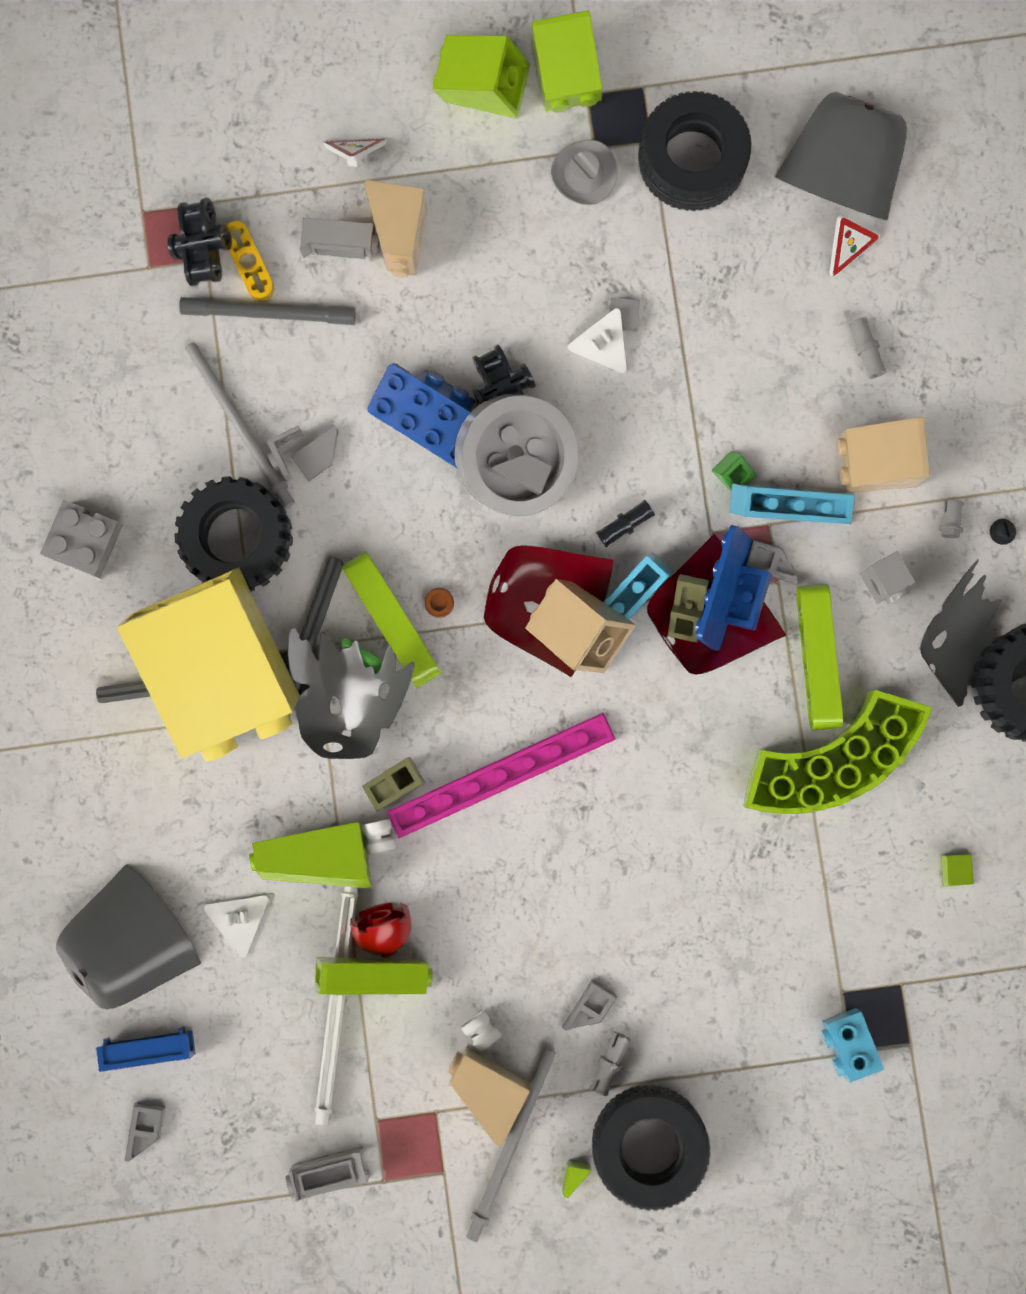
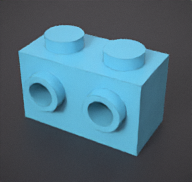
M854 1008L822 1021L825 1029L821 1030V1034L828 1048L832 1047L836 1058L832 1059V1062L839 1077L844 1076L851 1083L884 1070L860 1010Z

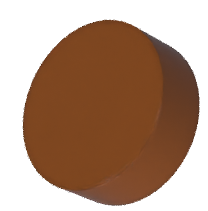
M434 588L427 593L424 605L431 616L444 618L452 612L454 599L448 590Z

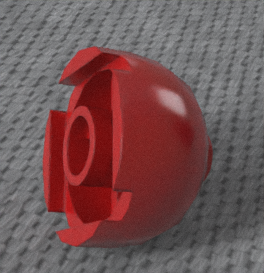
M383 903L360 911L359 919L356 921L353 917L350 919V927L355 942L365 952L380 955L382 958L397 954V950L404 946L411 934L412 925L408 906L400 903L401 908H393L392 903Z

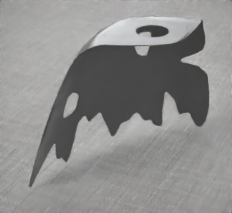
M979 559L972 564L945 599L942 605V612L933 617L920 644L922 658L929 668L930 664L935 666V673L933 672V674L958 707L963 705L964 699L968 694L967 686H972V679L978 678V672L974 671L976 662L983 660L980 654L985 647L992 646V641L996 639L994 635L997 629L989 627V624L1002 601L1001 599L990 602L988 599L982 600L985 590L983 584L986 580V575H983L963 596L966 586L974 576L972 571L978 564ZM1026 623L1021 624L1020 626L1014 628L1011 631L1026 628ZM946 630L947 637L941 647L935 649L932 644L933 641ZM1026 657L1021 659L1016 665L1012 675V682L1026 675Z
M291 628L288 639V659L291 677L298 684H308L310 686L300 694L295 706L301 738L313 752L322 758L360 759L373 754L379 741L381 729H388L392 725L401 708L414 671V662L412 661L396 672V655L392 652V648L389 645L386 649L381 669L378 673H375L373 666L364 667L357 640L353 641L350 648L344 647L342 651H339L334 641L329 640L324 632H320L321 646L318 661L312 653L309 640L301 641L297 630ZM382 683L389 685L386 699H382L378 693ZM332 696L336 697L341 705V713L338 716L332 715L330 712ZM348 729L351 731V736L342 735V732ZM338 743L343 748L338 752H329L324 749V745Z

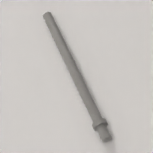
M196 343L187 345L185 347L187 353L272 487L270 491L274 496H278L285 509L295 504V501L287 490L288 485L286 481H281L273 469L270 461Z
M545 1048L530 1083V1093L513 1123L477 1212L472 1213L471 1220L473 1221L466 1235L471 1241L477 1242L483 1227L489 1223V1212L556 1055V1052Z

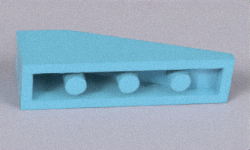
M732 483L729 513L744 517L851 524L855 495Z
M652 551L603 603L627 619H630L674 571Z

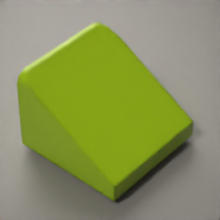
M972 854L941 855L943 886L974 884Z
M571 1160L567 1162L562 1188L564 1198H569L591 1172L590 1164Z

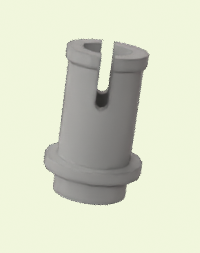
M944 501L943 525L939 527L942 537L959 538L960 533L963 532L961 527L963 501Z

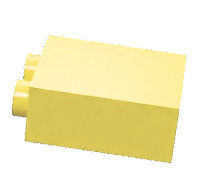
M236 568L133 612L117 626L181 759L200 751L206 762L213 761L227 755L238 747L234 738L237 735L255 728L258 737L265 739L284 731L292 725L288 714L293 712L300 695L240 568Z

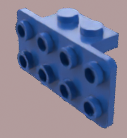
M396 363L390 364L368 405V412L457 468L455 464L457 435L463 422L472 412L471 408L476 400L471 398L465 389L452 386L444 381V377L435 371L425 370L416 376Z
M731 525L729 531L723 535L722 554L720 560H717L714 565L712 587L705 594V610L703 616L698 619L695 629L697 639L715 651H719L728 624L756 630L772 574L768 571L746 567L752 539L736 525Z

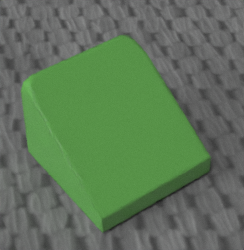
M734 451L729 452L712 469L714 475L731 492L732 483L748 485L757 476L744 457Z

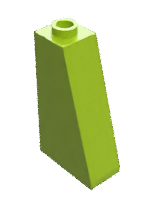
M359 822L252 843L253 853L249 854L250 866L252 871H256L262 880L356 888L372 887L365 837Z
M316 957L314 988L319 995L427 994V986H432L433 971L432 968H428V963L424 960Z

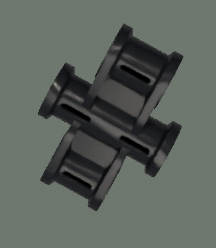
M202 198L200 202L187 204L186 202L179 203L177 214L181 235L170 234L168 236L167 243L170 255L174 260H182L183 258L184 275L191 287L198 286L200 282L209 280L220 282L222 279V268L218 249L223 251L231 249L232 237L229 228L225 224H219L216 227L215 208L209 198Z
M499 344L494 346V350L480 357L476 355L472 357L474 365L486 385L480 389H472L478 405L504 394L524 395L522 390L528 387L531 389L536 387L534 379L525 363L520 365L519 370L512 372Z

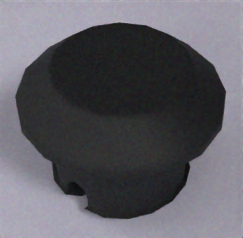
M1007 519L994 521L989 530L992 540L1000 545L1012 542L1016 536L1014 524Z

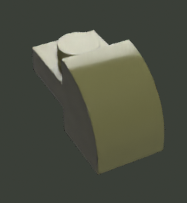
M679 575L674 606L670 617L669 637L697 643L698 639L695 629L698 619L703 616L705 610L704 598L708 590L709 580Z
M407 757L384 771L381 775L362 785L377 812L413 792L426 782L412 758Z

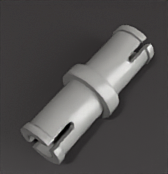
M863 317L852 321L849 327L857 344L856 353L862 357L869 379L885 374L887 370L878 351L880 345L872 336L867 318Z
M615 1031L612 1033V1038L604 1056L599 1058L600 1066L592 1085H590L592 1091L608 1096L616 1073L622 1069L621 1061L628 1044L631 1042L629 1037L625 1038V1035Z

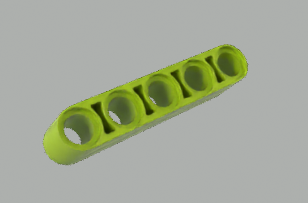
M365 551L341 566L402 666L405 667L412 661L414 662L415 666L411 681L418 689L442 674L368 553Z
M829 585L797 586L796 599L809 725L812 731L842 728L843 711Z

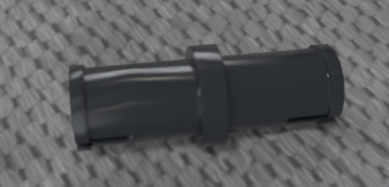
M643 500L642 503L627 513L623 514L621 512L618 514L616 520L601 530L596 531V534L607 548L608 545L625 534H632L634 528L649 518L654 517L655 513L648 502Z

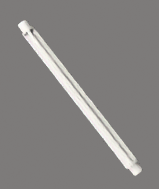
M344 887V892H341L342 904L335 957L350 958L353 937L350 919L353 917L355 920L357 898H359V894H357L358 888ZM330 995L317 1102L314 1107L316 1125L327 1126L329 1115L332 1113L331 1105L345 995Z

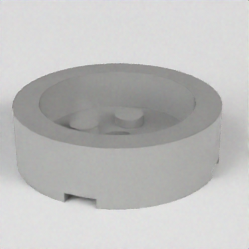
M504 394L478 405L463 422L455 443V464L466 490L481 504L510 516L533 515L554 505L569 489L578 467V442L568 419L559 409L547 401L523 394ZM514 445L520 448L521 456L527 454L552 466L542 493L538 495L490 472L491 467L509 461L507 450Z

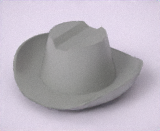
M596 140L578 141L568 145L558 153L552 163L551 176L556 188L564 197L579 204L593 205L604 200L612 192L617 180V162L612 151L603 143Z

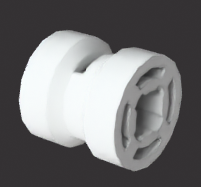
M390 819L361 825L363 834L367 836L366 850L368 855L397 848L395 839L390 834L392 828Z
M485 1010L472 1017L460 1027L466 1036L472 1038L473 1047L477 1053L488 1048L502 1036L499 1029L490 1024V1017Z

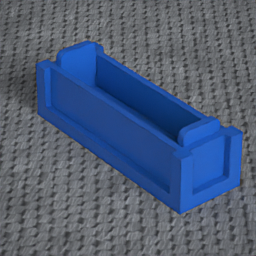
M181 1026L178 1029V1033L111 1042L110 1037L103 1039L102 1046L96 1047L99 1072L190 1059L196 1054L193 1030L185 1031V1026Z

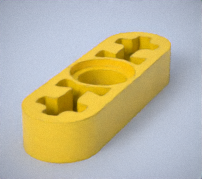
M231 221L226 224L230 230L231 237H233L232 232L237 230L241 234L240 238L245 247L239 249L237 242L232 238V247L229 252L250 296L258 302L267 301L274 294V284L246 225L240 221ZM245 255H254L256 257V264L252 268L247 269L241 266V259ZM258 274L262 284H267L264 286L265 291L263 293L254 290L257 288V285L252 276Z

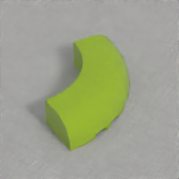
M872 690L867 692L865 700L853 721L842 733L828 743L802 753L785 754L758 750L745 792L744 808L776 814H805L834 808L860 797L881 784L905 761L906 756L916 742H918L924 731L933 707L878 690Z

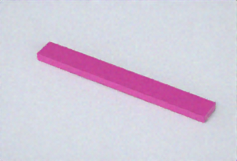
M601 713L386 812L398 839L616 739L604 713Z

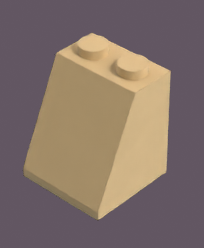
M365 180L364 186L387 271H390L392 275L397 277L416 276L427 214L424 189Z
M924 417L849 428L837 440L838 455L843 456L844 467L840 468V481L842 485H846V493L914 488L930 477Z
M556 579L547 588L546 596L539 607L532 612L530 621L525 629L573 670L605 673L636 624L575 583Z
M466 1047L463 1054L457 1051L448 1070V1073L452 1075L450 1085L495 1145L501 1147L530 1093V1081Z

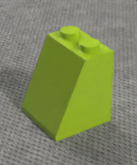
M586 10L532 21L531 48L545 112L553 111L559 113L566 111L572 106L581 105L582 107H589L595 105L597 101H601L602 83L590 11Z
M446 35L443 47L440 50V60L437 72L433 77L432 89L445 103L518 118L531 64L508 36Z

